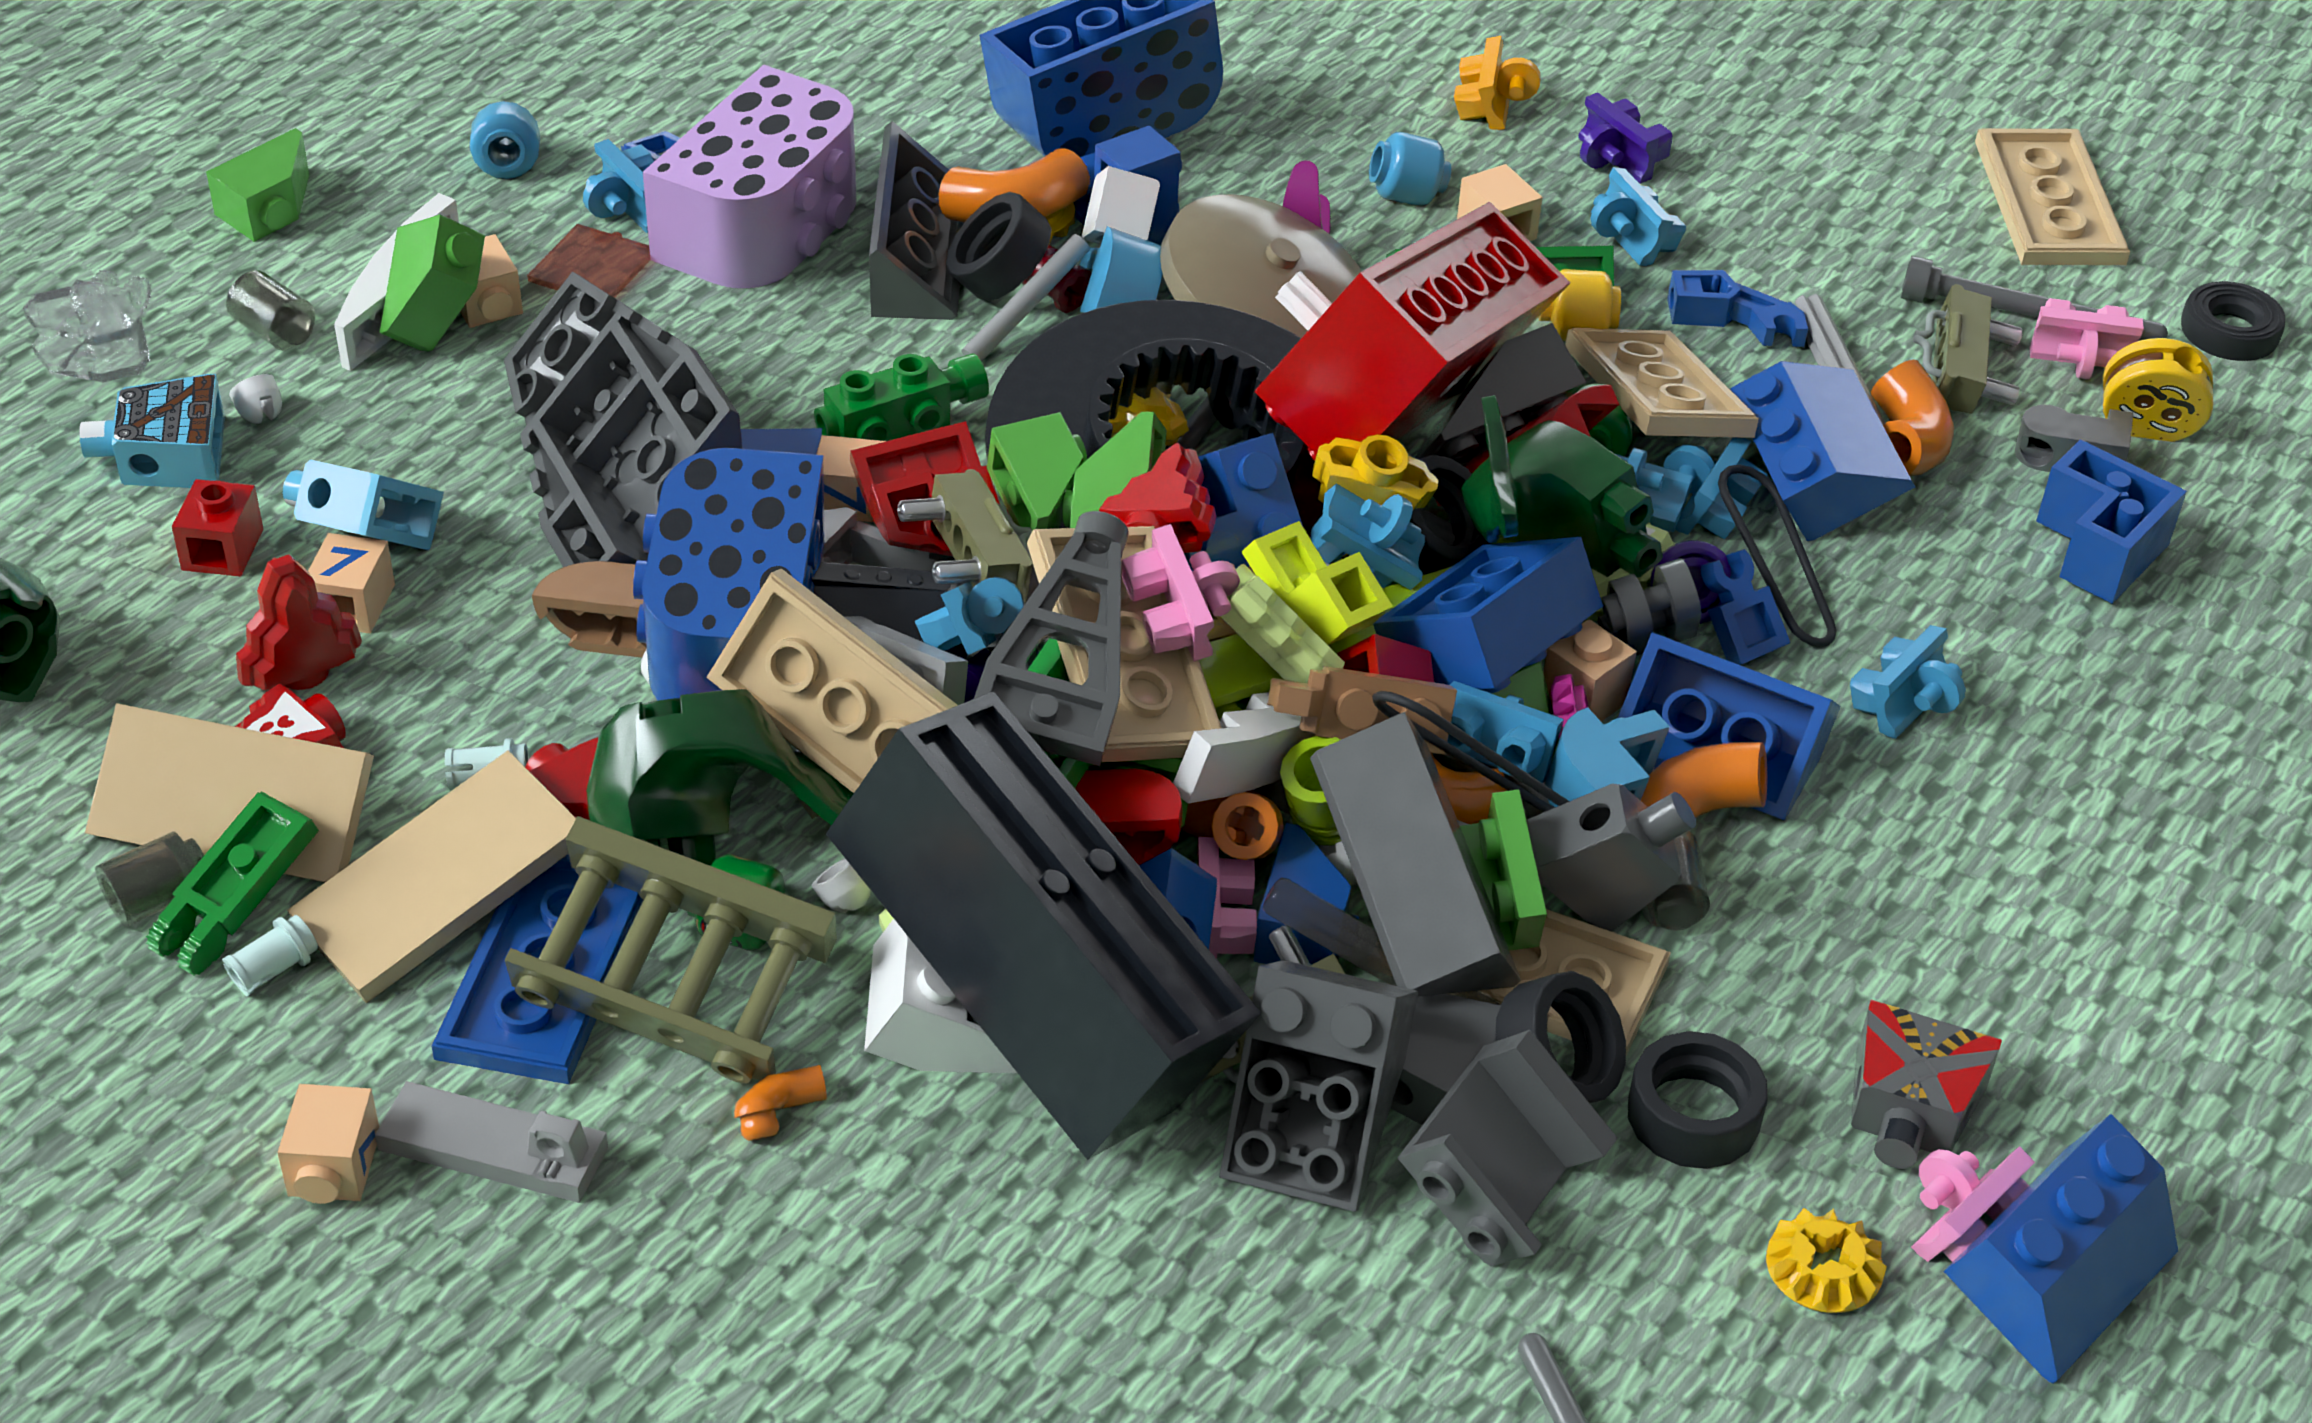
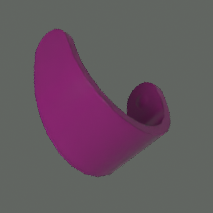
M1301 161L1294 166L1283 200V207L1292 210L1330 234V203L1327 197L1319 194V171L1313 162Z

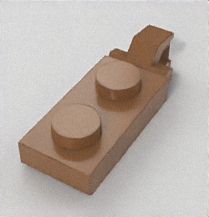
M1323 666V670L1310 669L1308 683L1272 678L1267 705L1273 706L1275 712L1301 716L1299 728L1303 731L1313 732L1321 737H1337L1342 740L1389 719L1373 703L1372 696L1376 692L1387 691L1407 697L1427 707L1451 723L1457 689L1447 684ZM1386 702L1399 713L1405 712L1409 719L1447 742L1449 734L1432 722L1402 706ZM1424 740L1428 745L1430 753L1445 755L1444 751Z

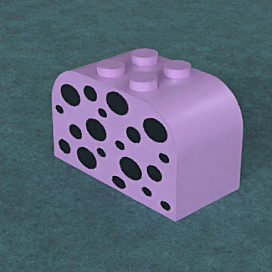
M762 65L643 171L650 260L721 286L754 288L781 280L791 273L807 256L812 257L815 255L821 243L836 228L840 229L847 223L850 214L856 206L854 112L850 100L844 94L829 86Z

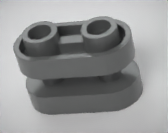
M1682 558L1657 565L1651 588L1643 590L1636 575L1630 574L1609 581L1607 595L1600 597L1604 615L1598 616L1599 626L1636 650V656L1644 653L1651 633L1661 628L1667 638L1677 642L1697 636L1701 619V606L1693 578Z

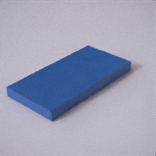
M569 854L497 906L431 1046L434 1060L563 1084L570 1083L597 1019L557 1003L552 1009L542 1008L529 1003L515 992V987H512L505 964V958L510 948L539 958L579 878L576 870L571 866ZM617 884L613 888L604 889L565 969L601 983L604 982L642 905L643 899L638 892Z

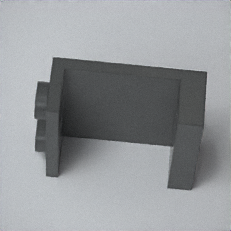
M1527 1030L1484 1045L1401 1152L1398 1159L1414 1177L1421 1192L1438 1206L1461 1234L1467 1248L1479 1256L1484 1263L1494 1266L1536 1254L1542 1244L1527 1227L1526 1223L1566 1168L1605 1157L1617 1140V1137L1531 1030Z

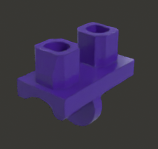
M1598 92L1587 96L1585 106L1588 109V118L1586 125L1578 135L1579 140L1582 141L1580 149L1582 161L1594 169L1602 168L1608 163L1619 168H1625L1640 184L1651 180L1655 163L1668 158L1670 155L1673 138L1672 132L1660 123L1645 128L1640 124L1641 115L1638 107L1626 98L1612 103Z

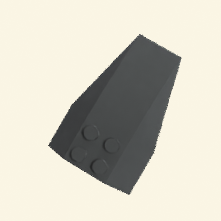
M573 271L504 358L515 413L525 418L526 427L520 433L523 449L533 454L536 467L529 474L533 493L543 498L544 508L538 513L540 526L563 567L594 561L636 565L637 560L647 561L649 552H644L643 550L644 521L647 513L657 514L662 486L669 472L687 457L702 451L717 448L743 449L739 413L698 352Z

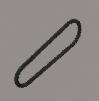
M1741 464L1728 466L1719 476L1718 487L1720 495L1766 585L1770 587L1775 603L1785 623L1797 638L1808 645L1815 647L1830 645L1835 640L1837 631L1834 619L1789 510L1784 504L1776 485L1765 474L1752 467ZM1740 473L1758 480L1769 490L1774 498L1826 624L1827 635L1825 637L1817 638L1807 634L1794 620L1729 493L1727 481L1728 477L1732 474Z
M1379 691L1373 694L1372 700L1374 705L1387 717L1391 718L1400 713L1386 702L1411 710L1556 805L1561 806L1570 802L1420 703L1393 692ZM1411 720L1424 740L1507 791L1519 789L1521 799L1542 812L1556 808Z

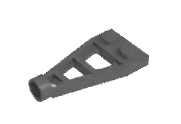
M1089 511L1079 516L1073 536L988 657L974 699L995 692L1043 751L1100 766L1120 699L1121 558L1129 531L1125 523L1116 516L1101 511ZM1066 585L1100 594L1098 617L1095 623L1052 612ZM1051 638L1086 649L1088 653V678L1082 685L1028 671L1026 662L1042 640Z

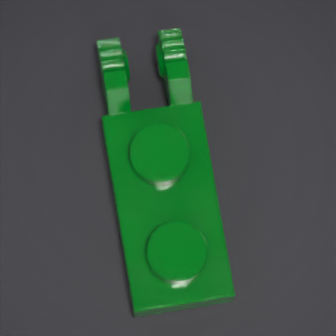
M262 791L260 793L257 792L172 893L174 899L158 916V921L153 922L152 928L149 929V934L146 936L148 938L146 942L149 945L148 949L164 957L165 955L169 956L180 947L181 951L177 955L179 957L177 961L180 964L179 967L193 976L196 974L200 975L225 951L228 934L233 936L319 832L312 819ZM197 916H199L203 920L194 929Z

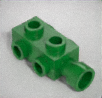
M974 353L950 360L948 367L939 369L930 356L922 357L917 354H904L894 360L892 368L873 374L862 370H853L843 374L840 378V384L823 389L824 406L814 409V420L816 428H822V435L878 441H889L949 426L951 402L959 400L960 403L967 404L988 396L989 382L983 363Z

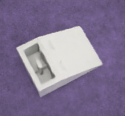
M893 919L873 945L864 1051L919 1071L1017 1073Z

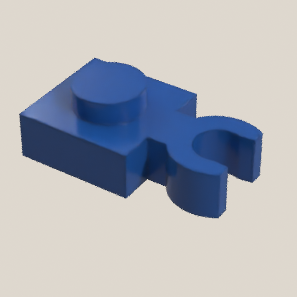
M1745 549L1726 555L1731 567L1730 578L1724 573L1720 560L1701 565L1703 582L1708 589L1718 594L1721 604L1708 609L1709 616L1726 660L1738 665L1791 643L1770 587L1754 589L1752 586L1754 564L1751 556Z

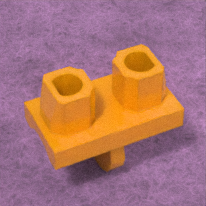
M1502 36L1486 38L1484 54L1464 57L1460 60L1459 71L1462 85L1456 86L1454 92V100L1460 120L1486 117L1489 129H1505L1510 100L1524 101L1537 93L1541 82V74L1537 65L1531 60L1522 57L1511 58L1502 62Z

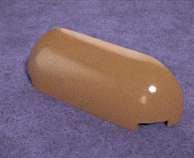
M606 561L577 563L550 573L536 586L532 594V600L538 617L542 619L546 616L560 632L570 637L568 645L580 651L640 658L643 657L647 649L646 643L637 642V617L640 604H643V599H634L633 596L635 565Z

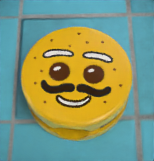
M2168 338L2141 340L2122 348L2113 355L2104 370L2105 418L2108 417L2110 409L2132 412L2131 436L2175 442L2193 435L2207 423L2213 410V370L2208 358L2196 347L2183 341Z

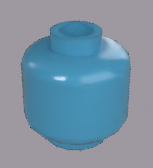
M505 101L489 104L478 112L472 122L469 148L474 162L480 169L494 178L511 179L522 176L533 167L539 155L540 130L532 114L517 103Z
M1395 132L1385 142L1379 141L1373 151L1369 166L1370 182L1376 183V189L1382 198L1411 205L1422 206L1429 204L1437 192H1445L1451 177V163L1445 161L1444 150L1439 141L1404 132Z

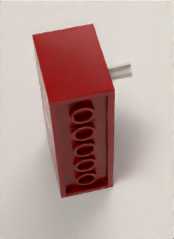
M1488 202L1360 272L1333 303L1301 271L1296 273L1289 282L1280 288L1279 294L1275 298L1308 331L1254 392L1266 403V409L1270 416L1282 426L1290 428L1308 446L1309 454L1314 461L1319 446L1329 444L1336 437L1362 442L1368 436L1378 434L1398 440L1453 403L1505 341L1522 335L1567 288L1570 282L1491 202Z

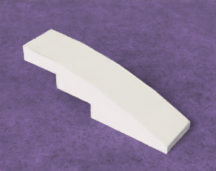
M438 193L401 226L440 214L459 223L456 200ZM397 230L374 254L350 289L334 325L341 366L349 371L353 370L392 339L381 334L380 327Z
M1269 693L1252 694L1246 710L1223 713L1220 720L1221 729L1194 731L1173 784L1177 787L1181 798L1189 804L1228 797L1274 783L1281 779V765L1288 751L1302 740L1317 735L1299 728L1301 716L1275 712L1273 706L1267 705Z

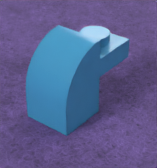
M1107 226L1100 248H1090L1080 262L1081 266L1087 268L1092 273L1080 312L1085 313L1093 309L1118 303L1156 300L1162 279L1160 263L1161 246Z
M1589 708L1582 709L1572 715L1564 725L1544 785L1568 801H1572L1609 784H1622L1641 801L1650 778L1649 774L1654 768L1670 726L1655 710L1627 718H1616L1607 724H1603ZM1548 799L1550 805L1558 807V805Z

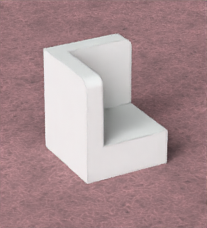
M1111 166L1106 167L1095 177L1082 238L1101 245L1106 227L1108 226L1148 240L1160 187L1159 181Z

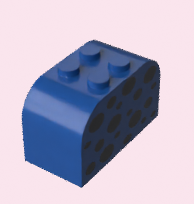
M1064 0L979 35L994 110L1006 124L1044 157L1054 150L1062 148L1071 150L1079 157H1083L1095 152V144L1149 125L1161 136L1167 138L1190 128L1200 121L1214 105L1222 87L1223 61L1214 0Z
M717 448L687 457L678 463L666 476L661 490L657 514L647 513L644 521L643 550L644 552H649L647 561H636L633 579L634 599H643V604H640L637 617V642L646 643L649 684L657 700L680 698V695L722 690L706 677L771 572L782 568L814 593L812 577L822 563L825 544L823 455Z

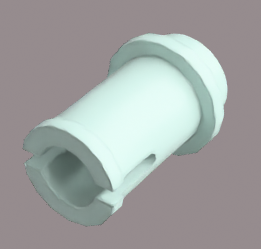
M506 738L504 745L465 749L447 748L445 750V766L473 765L472 770L445 772L449 790L452 791L507 750L525 767L529 760L526 743L514 744L512 738Z
M294 915L288 920L278 917L273 921L274 929L233 955H228L222 959L229 977L246 996H249L255 989L297 962L301 966L310 963L309 955L318 950V944L308 926L299 916Z

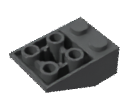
M1553 323L1505 341L1459 394L1415 456V459L1437 455L1451 458L1461 464L1468 460L1471 461L1488 450L1482 397L1495 395L1501 410L1505 434L1508 437L1577 393L1587 382Z
M1285 960L1259 966L1252 1002L1261 1014L1246 1031L1219 1178L1357 1212L1405 1063L1418 991Z

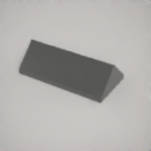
M893 121L884 127L869 251L871 317L953 320L958 315L960 282L950 274L946 262L948 250L964 222L947 219L942 214L939 206L940 185L949 169Z
M1400 713L1317 750L1310 759L1396 985L1418 991V996L1515 987L1521 981L1500 925L1428 745L1406 713Z

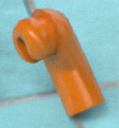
M816 1065L768 1075L746 1092L735 1103L734 1118H740L741 1121L740 1130L743 1138L753 1141L775 1136L780 1127L779 1121L776 1118V1110L826 1100L827 1092L821 1066Z

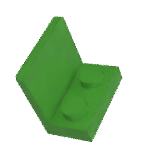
M1520 790L1492 793L1488 819L1479 820V823L1462 825L1460 828L1509 951L1539 947L1547 912Z

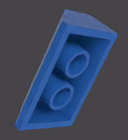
M1780 361L1730 388L1759 419L1753 440L1784 504L1806 541H1813L1915 488L1853 369Z
M1581 537L1485 544L1373 623L1377 635L1431 651L1435 683L1450 685L1453 681H1457L1492 694L1506 688L1511 683L1510 676L1522 667L1535 664L1547 656L1546 649L1555 642L1581 631L1583 628L1582 622L1603 607Z
M1652 632L1618 718H1627L1655 710L1670 726L1654 765V770L1665 760L1695 747L1723 743L1763 742L1767 758L1766 802L1764 807L1751 808L1785 820L1820 760L1841 706L1829 698Z
M2110 1114L2069 1145L1943 1272L2040 1375L2053 1384L2061 1378L2178 1252L2165 1170L2128 1130Z

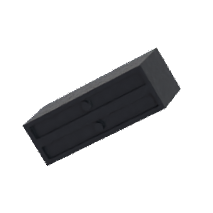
M995 692L899 728L826 833L1087 1160L1179 1108L1261 1014L1259 1009Z

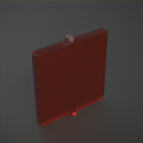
M576 224L527 275L528 282L558 291L573 271L615 298L650 261V249L647 244L623 238L619 232L610 234Z

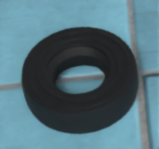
M2211 282L2197 287L2189 295L2181 316V328L2184 335L2193 345L2208 354L2228 360L2251 361L2266 357L2277 348L2285 328V313L2281 305L2273 297L2255 287L2237 282ZM2225 314L2236 316L2249 322L2252 326L2236 327L2228 325L2213 315Z

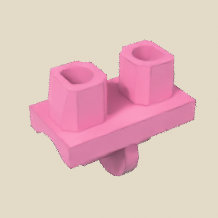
M2050 298L2046 305L2040 308L2030 345V358L2075 363L2076 377L2090 379L2094 366L2106 367L2109 360L2119 350L2139 341L2144 329L2143 318L2129 317L2126 307L2106 305L2102 309L2097 310V313L2075 310V307L2069 300Z
M1171 524L1152 530V548L1140 551L1121 560L1122 580L1133 602L1163 592L1165 594L1168 604L1143 611L1145 633L1154 654L1188 647L1193 661H1197L1213 655V649L1207 634L1214 627V621L1207 605L1210 606L1214 616L1227 614L1232 608L1227 597L1238 587L1240 579L1232 563L1228 561L1211 562L1208 553L1205 551L1191 556L1189 561L1194 570L1191 571Z
M1198 837V866L1217 878L1209 950L1216 959L1217 953L1253 954L1257 934L1256 910L1221 907V903L1252 905L1255 884L1254 860L1219 858V846L1214 838Z
M2019 1146L1996 1169H1990L1978 1179L1975 1170L1979 1167V1161L1971 1152L1964 1151L1960 1155L1949 1150L1940 1149L1931 1152L1919 1166V1177L1925 1188L1920 1193V1199L1930 1209H1937L1940 1205L1949 1208V1210L1911 1248L1927 1262L1941 1251L1953 1262L1988 1227L1980 1217L1986 1212L1995 1220L2029 1186L2021 1176L2035 1161Z

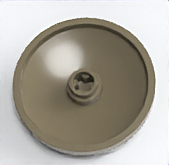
M1219 194L1203 197L1189 203L1175 216L1163 239L1160 251L1163 277L1175 300L1194 301L1242 311L1272 322L1301 338L1308 330L1275 298L1279 294L1280 288L1289 282L1296 273L1301 271L1333 303L1354 278L1362 272L1344 247L1323 229L1286 207L1245 195Z

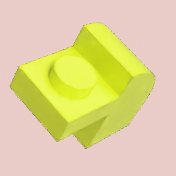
M1300 521L1255 539L1242 551L1255 575L1259 576L1327 645L1371 626L1393 608V605L1360 552L1327 566Z

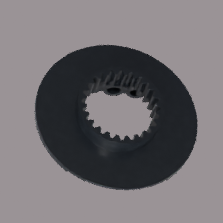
M1141 300L1093 309L1071 317L1035 338L1015 357L995 388L989 405L985 429L987 462L991 431L994 427L1060 412L1071 434H1078L1081 437L1088 459L1111 439L1113 426L1109 419L1114 420L1117 417L1119 405L1127 408L1131 406L1133 394L1147 399L1150 398L1153 387H1157L1165 395L1171 394L1175 385L1181 386L1187 395H1193L1199 388H1203L1207 392L1210 407L1219 423L1230 430L1235 428L1243 430L1244 441L1270 433L1274 434L1303 528L1310 539L1311 529L1323 515L1324 504L1318 499L1321 482L1312 476L1315 461L1309 454L1308 446L1290 428L1276 422L1268 413L1266 403L1254 392L1298 343L1301 337L1262 318L1223 306L1181 300ZM1063 521L1062 524H1061V526L1059 527V529H1060V528H1070V527H1065L1064 521ZM1348 554L1345 557H1341L1339 560H1342L1350 555Z

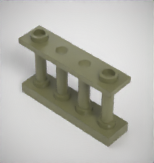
M577 816L565 840L571 866L576 870L579 878L539 958L510 948L505 958V964L512 987H515V992L521 998L536 1006L552 1009L557 1003L711 1062V1067L715 1072L738 1083H749L751 1078L761 1080L768 1075L776 1074L774 1049L761 1044V1039L797 961H805L807 957L823 963L827 962L837 940L835 913ZM617 884L638 892L643 902L604 982L601 983L565 968L604 889L613 888ZM680 908L704 917L703 919L707 927L667 1008L630 994L668 913L677 912ZM744 932L767 941L772 951L734 1032H730L698 1020L695 1016L732 938L739 937Z

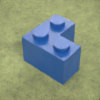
M1150 125L1095 144L1094 153L1080 157L1087 166L1090 184L1088 185L1087 193L1073 202L1075 218L1083 225L1085 224L1095 177L1106 167L1111 166L1153 178L1159 181L1160 187L1148 241L1162 245L1170 225L1179 213L1178 190L1179 173L1182 170L1181 152Z
M1273 433L1198 456L1204 474L1202 486L1208 489L1210 496L1209 505L1214 506L1217 516L1212 535L1207 541H1203L1201 551L1208 553L1211 562L1228 561L1234 565L1235 569L1241 564L1250 567L1242 551L1252 541L1298 521L1302 525ZM1198 552L1184 553L1191 571L1194 570L1189 560L1192 555Z
M2080 439L2051 467L2036 522L2070 538L2059 577L2113 604L2169 546L2187 491Z

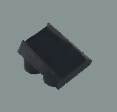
M822 562L812 577L814 594L843 617L862 616L876 624L886 626L922 642L924 641L915 620L945 607L941 594L956 588V583L936 584L933 580L932 571Z

